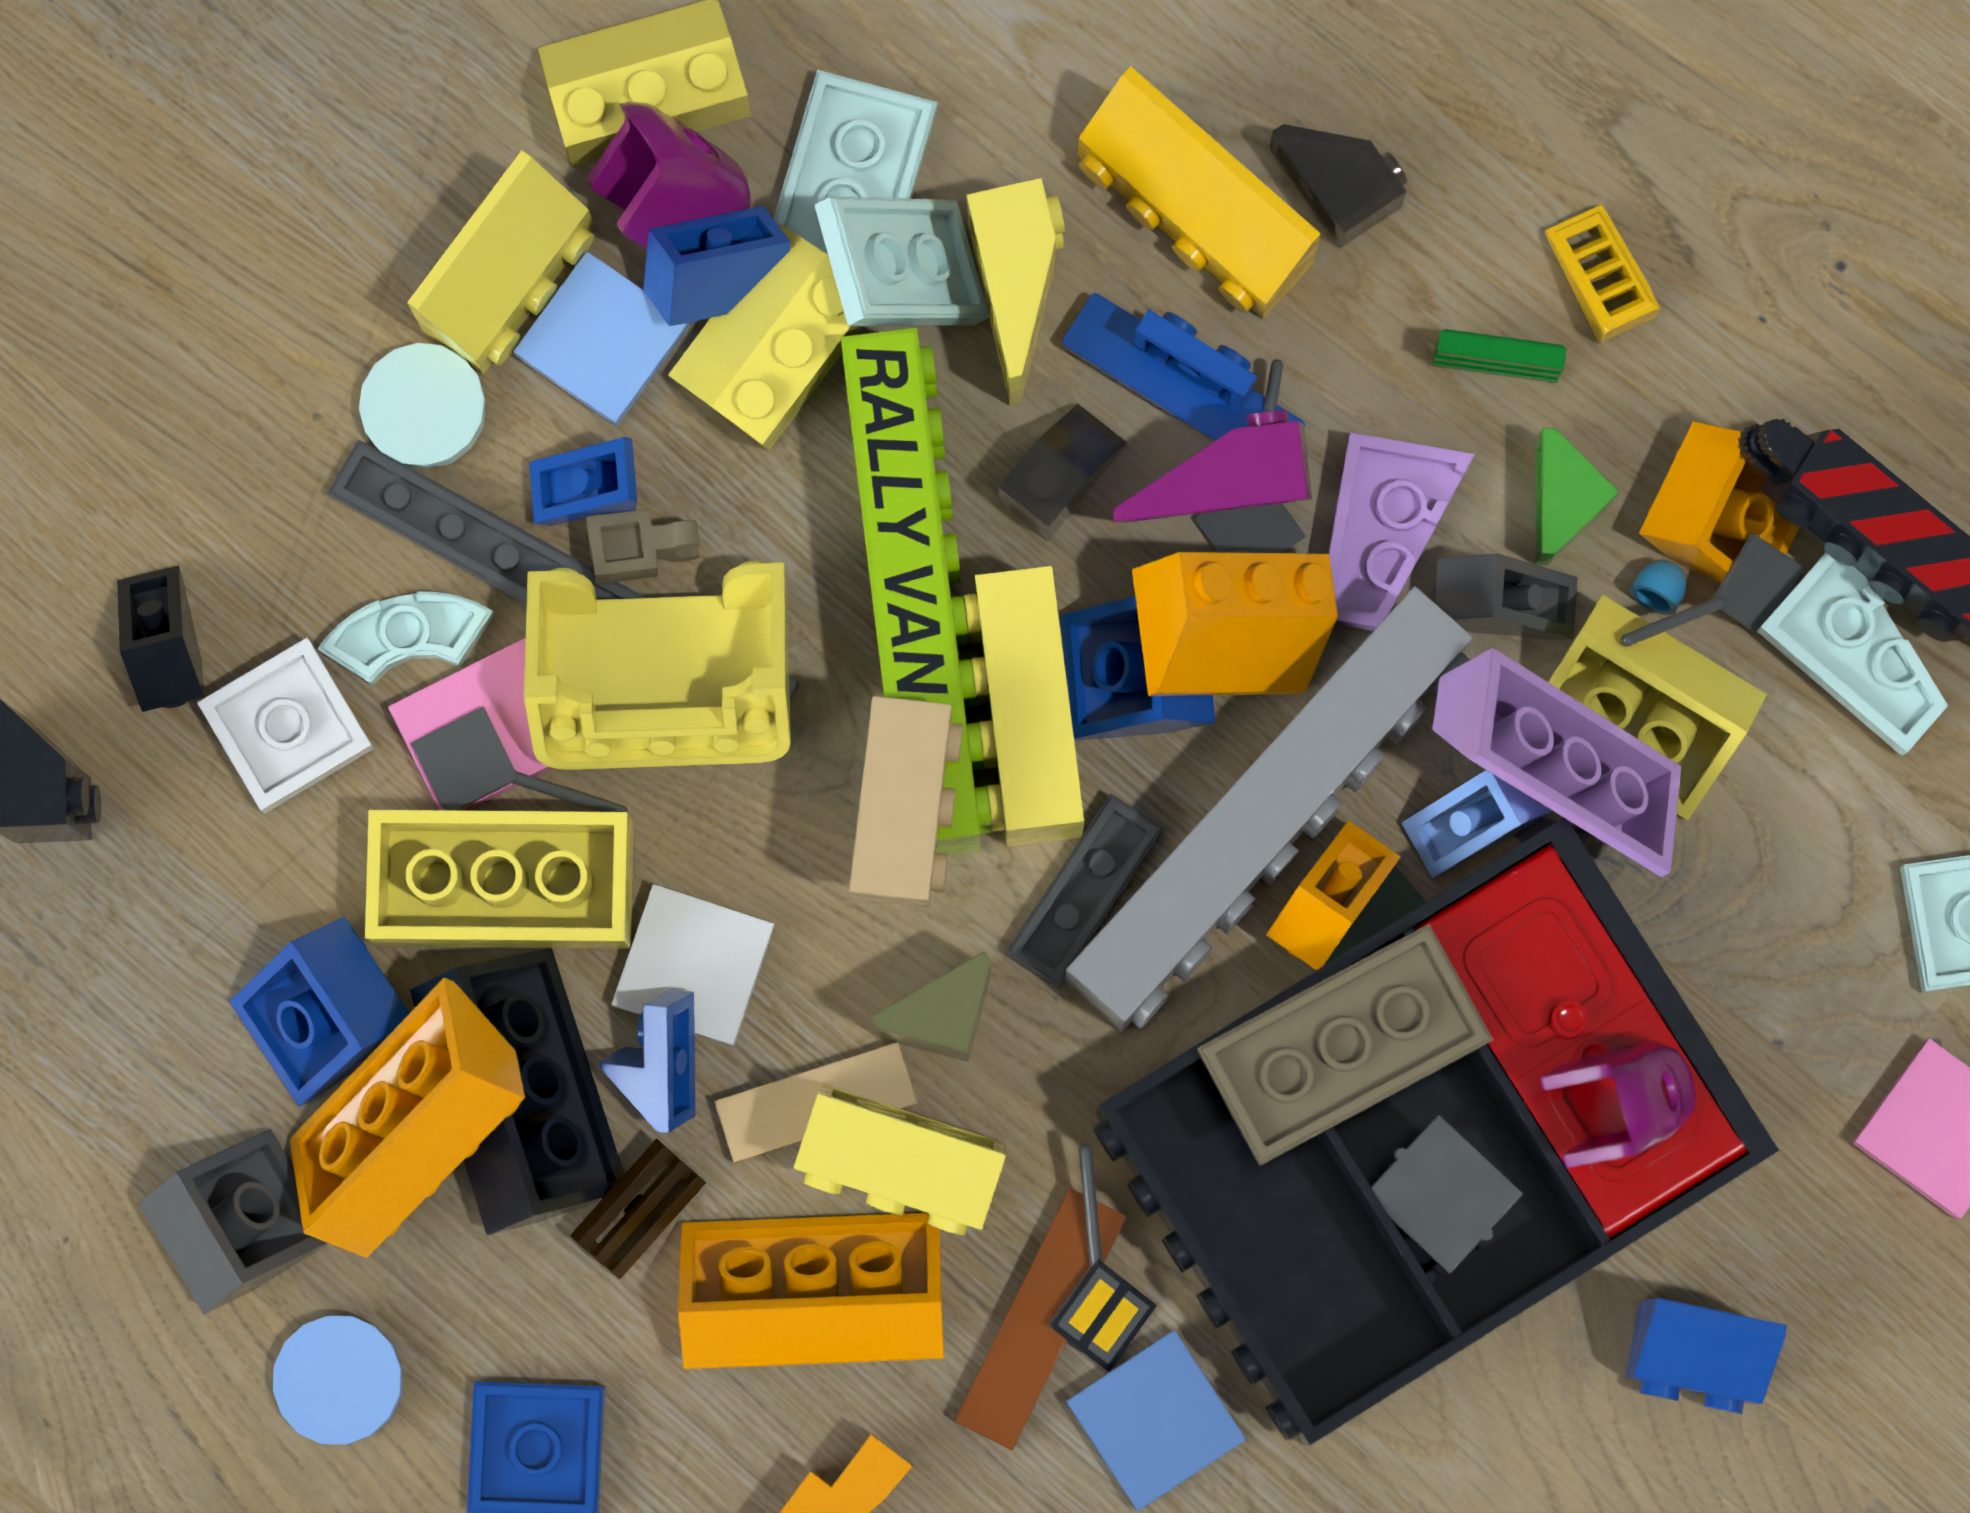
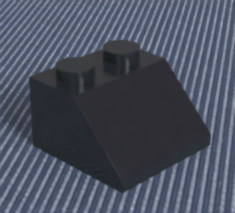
M0 699V835L14 843L92 840L91 824L100 823L101 794L98 785H91V777L27 717Z

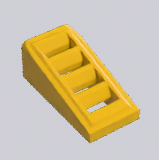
M1603 204L1546 229L1545 235L1599 344L1656 318L1661 308ZM1594 227L1597 228L1601 238L1575 250L1571 249L1567 242L1568 239ZM1607 249L1611 257L1610 260L1588 270H1583L1579 261ZM1618 271L1622 279L1621 281L1599 291L1594 289L1591 282ZM1626 292L1629 293L1632 302L1610 312L1606 310L1604 302Z

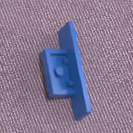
M1094 293L1089 297L1063 337L1062 346L1066 350L1213 441H1216L1232 429L1248 427L1247 415L1263 412L1265 397L1254 390L1257 375L1249 371L1251 363L1240 353L1227 346L1219 345L1217 350L1195 338L1198 333L1196 328L1174 313L1165 312L1163 317L1149 309L1143 319L1140 320L1100 294ZM1277 405L1276 411L1285 410V412H1288L1289 422L1299 421L1305 427L1302 419Z

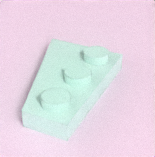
M1825 553L1757 632L1897 753L1904 756L1948 707V704L1909 640L1903 639L1883 606L1885 604L1883 598L1870 588L1867 578L1855 567L1842 564Z

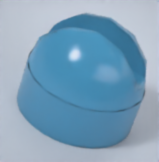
M1658 560L1649 563L1639 572L1630 589V593L1644 607L1660 614L1672 615L1676 613L1685 596L1686 579L1683 570L1674 562Z

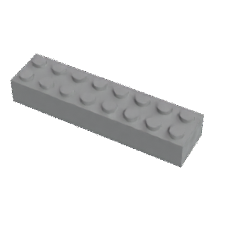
M1414 586L1066 969L1065 982L1121 1033L1131 1022L1142 1029L1166 1002L1165 999L1168 997V994L1162 989L1175 974L1184 982L1209 955V950L1212 946L1205 940L1213 931L1219 927L1228 934L1250 910L1251 904L1256 899L1249 893L1260 880L1270 887L1295 860L1294 857L1299 852L1292 844L1304 832L1313 840L1336 815L1337 809L1342 804L1336 798L1338 793L1345 786H1348L1354 793L1357 792L1380 766L1379 763L1385 755L1379 748L1389 738L1398 746L1423 718L1422 715L1428 709L1422 701L1430 692L1437 697L1439 678L1470 660L1464 652L1473 637Z

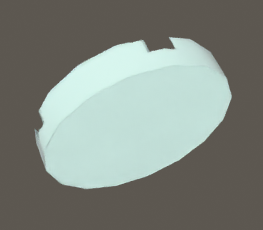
M415 343L392 350L374 364L362 384L359 412L366 435L381 453L410 468L420 469L419 467L429 468L433 466L438 468L452 464L472 449L484 428L486 400L479 376L464 357L442 345Z

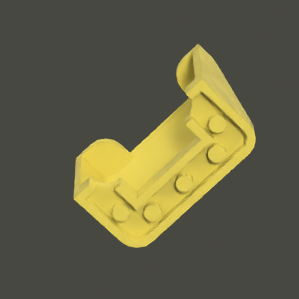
M748 561L740 564L724 576L722 595L596 600L595 588L592 582L573 569L556 568L550 571H529L527 578L524 702L533 753L537 760L545 766L555 769L581 770L763 763L783 757L789 751L791 744L787 592L784 562L764 563L761 561Z

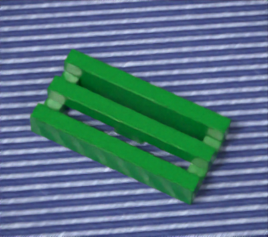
M1443 329V331H1440L1435 343L1432 366L1557 383L1561 372L1564 370L1567 348L1560 344Z

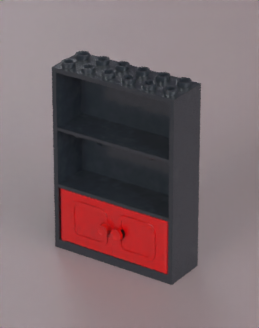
M1564 817L1098 1106L1096 1113L1101 1121L1094 1125L1095 1128L1093 1129L1111 1161L1115 1162L1124 1157L1135 1178L1130 1180L1127 1186L1146 1217L1148 1218L1158 1212L1168 1228L1170 1234L1163 1237L1161 1241L1180 1272L1183 1273L1192 1267L1204 1286L1205 1290L1197 1294L1196 1297L1214 1327L1217 1329L1227 1323L1240 1344L1230 1352L1250 1384H1256L1262 1380L1273 1397L1274 1402L1267 1405L1265 1409L1285 1440L1288 1439L1290 1441L1297 1437L1302 1445H1312L1779 1151L1575 830ZM1430 924L1493 1041L1259 1166L1197 1052V1048ZM1656 1041L1675 1048L1686 1061L1693 1077L1695 1088V1110L1688 1121L1673 1136L1637 1155L1565 1168L1562 1154L1585 1140L1628 1130L1612 1077L1543 1091L1540 1077L1560 1065L1642 1043ZM1661 1078L1663 1096L1670 1109L1669 1092L1664 1079ZM1436 1115H1440L1523 1193L1491 1228L1493 1237L1490 1240L1481 1239L1450 1274L1391 1220L1371 1188L1373 1183L1396 1160L1394 1151L1397 1148L1406 1149Z

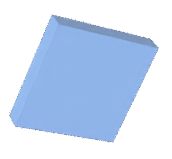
M586 251L513 352L515 357L618 427L690 328V324L669 326L643 289Z

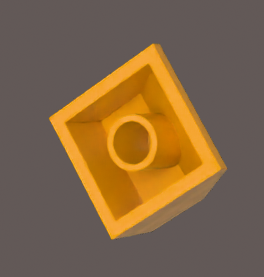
M1693 421L1649 509L1639 534L1673 561L1721 584L1751 532L1787 555L1799 526L1781 517L1775 509L1776 503L1759 490L1766 477L1750 465L1749 459L1744 460V455L1740 454L1741 450L1737 447L1739 446L1737 439L1741 437L1740 432L1742 431Z

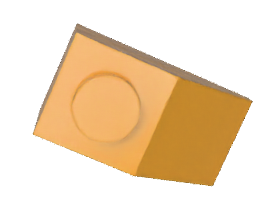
M1348 820L1297 887L1266 935L1284 947L1291 955L1318 970L1325 965L1401 856Z

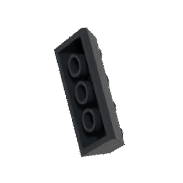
M552 948L455 967L410 989V994L416 1007L444 977L455 982L516 1051L525 1098L520 1102L516 1111L511 1116L506 1117L480 1143L475 1153L463 1160L487 1236L534 1224L600 1202L624 1175V1171Z

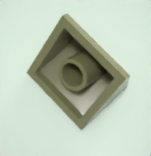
M983 951L871 1016L873 1025L880 1038L969 1062L992 975L991 961L987 954Z

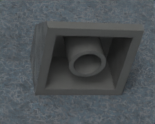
M271 1129L175 1172L139 1203V1206L204 1315L250 1293L329 1244L303 1233L294 1167Z

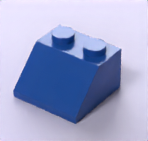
M1135 596L1060 615L1063 656L1074 740L1163 734L1215 723L1213 695L1148 696Z
M345 916L291 941L229 1001L299 1107L310 1102L353 1073L410 1014L401 997L395 992L369 953L365 943L359 938Z
M1660 1298L1639 1301L1625 1378L1641 1381L1640 1394L1678 1401L1681 1389L1705 1394L1704 1407L1742 1414L1744 1403L1763 1404L1785 1340L1787 1325Z

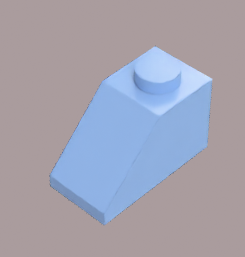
M1485 770L1402 822V825L1430 876L1434 878L1517 834L1550 814L1553 810Z

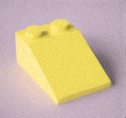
M1042 178L967 194L968 230L989 312L990 325L1009 406L1022 403L1055 271V251L1064 248L1062 233H1065V225L1060 202L1057 195L1046 197Z

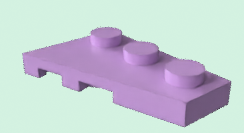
M1350 432L1328 551L1338 613L1336 625L1374 631L1389 615L1475 454Z

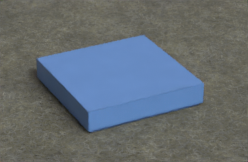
M1175 1330L1066 1401L1137 1511H1140L1246 1440Z

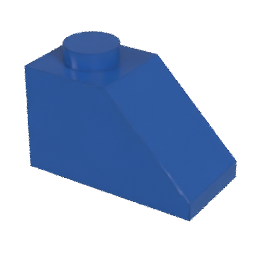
M764 206L650 228L648 230L643 290L669 326L690 324L702 319L726 315L789 252L790 240Z

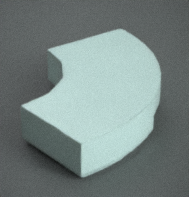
M428 591L397 596L381 602L379 600L351 614L333 629L317 650L368 684L374 686L391 668L412 659L438 658L461 667L494 618L495 613L477 602L448 593Z

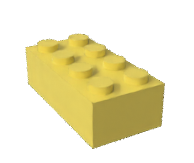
M1052 566L975 575L976 593L964 595L969 644L979 642L982 644L983 657L972 658L976 705H989L991 720L979 721L984 769L997 767L999 784L987 785L992 832L1005 830L1006 847L1081 838L1083 836L1084 815Z
M369 810L365 939L374 946L631 949L634 822L628 812Z

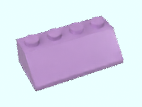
M1494 648L1487 650L1439 678L1432 729L1434 732L1474 763L1658 876L1664 877L1671 873L1681 775L1680 765Z

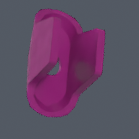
M625 102L619 104L625 115L624 124L588 175L587 183L594 192L625 210L617 223L625 236L647 248L648 230L650 228L724 214L729 211L744 210L751 207L750 188L743 170L719 147L707 141L695 130L685 126L681 121L670 117L649 103Z
M1656 1041L1642 1043L1569 1062L1540 1077L1543 1091L1612 1077L1628 1130L1585 1140L1562 1154L1565 1168L1637 1155L1670 1138L1688 1121L1695 1110V1088L1689 1067L1675 1048ZM1661 1078L1664 1079L1669 1092L1670 1109L1663 1096Z

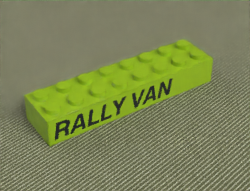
M917 328L840 337L884 697L949 704L952 707L951 723L963 724L959 763L947 762L944 787L956 789L952 827L939 826L936 852L948 853L949 855L981 851L980 834L992 833V822L987 786L974 788L972 771L984 770L979 722L966 724L965 708L976 707V694L971 659L958 660L957 646L969 645L964 597H951L949 584L961 582L956 533L943 534L941 522L953 521L948 470L935 471L934 460L945 459L940 408L927 409L926 399L938 397L932 345L919 347Z

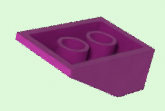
M1285 410L1247 415L1248 427L1232 429L1113 509L1114 522L1126 523L1312 500L1304 424L1299 421L1289 422L1288 412H1285Z

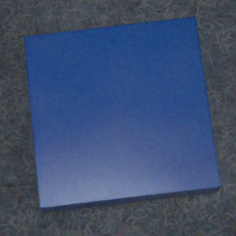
M474 1382L467 1513H599L605 1386Z

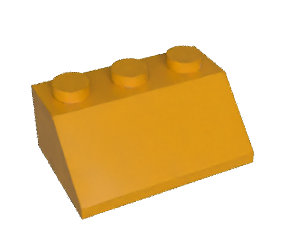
M1178 552L1132 569L1148 696L1274 695L1306 692L1338 617L1330 554Z

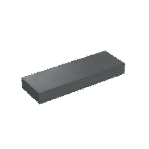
M1110 793L1005 952V955L1055 988L1060 989L1065 981L1066 969L1088 946L1164 828Z

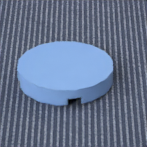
M324 1316L302 1325L284 1342L274 1364L273 1394L282 1417L298 1434L320 1444L349 1445L375 1435L393 1417L403 1395L401 1360L396 1346L379 1327L354 1316Z

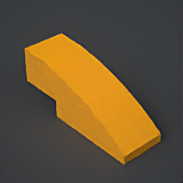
M871 1434L833 1485L816 1472L810 1471L780 1513H871L890 1495L914 1465L875 1435Z

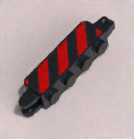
M1777 418L1764 422L1762 425H1750L1744 428L1745 431L1740 432L1741 437L1737 439L1739 441V446L1737 447L1741 450L1740 454L1744 455V460L1749 459L1750 465L1766 477L1759 490L1776 503L1775 509L1781 517L1796 526L1806 527L1824 542L1822 547L1830 557L1842 564L1853 566L1871 580L1869 583L1870 588L1878 596L1891 603L1900 604L1917 618L1916 624L1918 628L1929 637L1941 642L1961 639L1970 642V536L1840 429L1806 435L1797 427H1791V422L1786 423L1785 419L1779 420Z

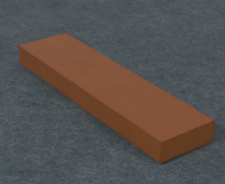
M1071 1188L1068 1189L954 1421L1012 1451L1066 1342L1064 1337L1047 1324L1090 1266L1083 1194ZM1097 1201L1102 1261L1105 1263L1127 1216Z

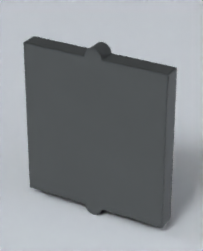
M1436 1115L1406 1149L1397 1148L1394 1151L1396 1160L1371 1186L1391 1220L1449 1274L1481 1239L1490 1240L1493 1237L1491 1228L1523 1195L1517 1187L1440 1115Z

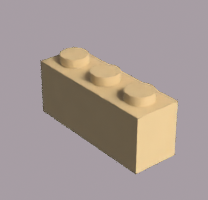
M872 696L849 888L851 899L930 908L931 891L944 893L948 853L936 852L939 826L952 827L956 793L955 788L944 787L947 762L959 763L963 735V724L951 723V705Z

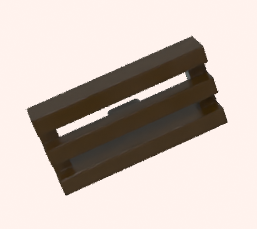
M656 1138L570 1236L618 1279H621L706 1182ZM664 1163L668 1165L643 1195L637 1194ZM623 1210L625 1215L598 1243L596 1239Z

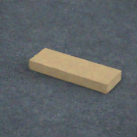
M896 1042L714 1101L733 1163L736 1164L801 1143L822 1083L899 1109L918 1105L899 1043Z

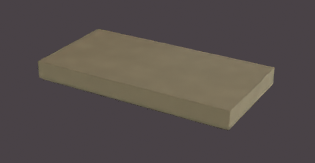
M1428 924L1198 1047L1197 1052L1258 1165L1261 1166L1493 1041V1038L1431 925Z

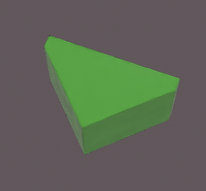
M1543 428L1536 440L1535 565H1549L1612 504L1619 493L1556 428Z

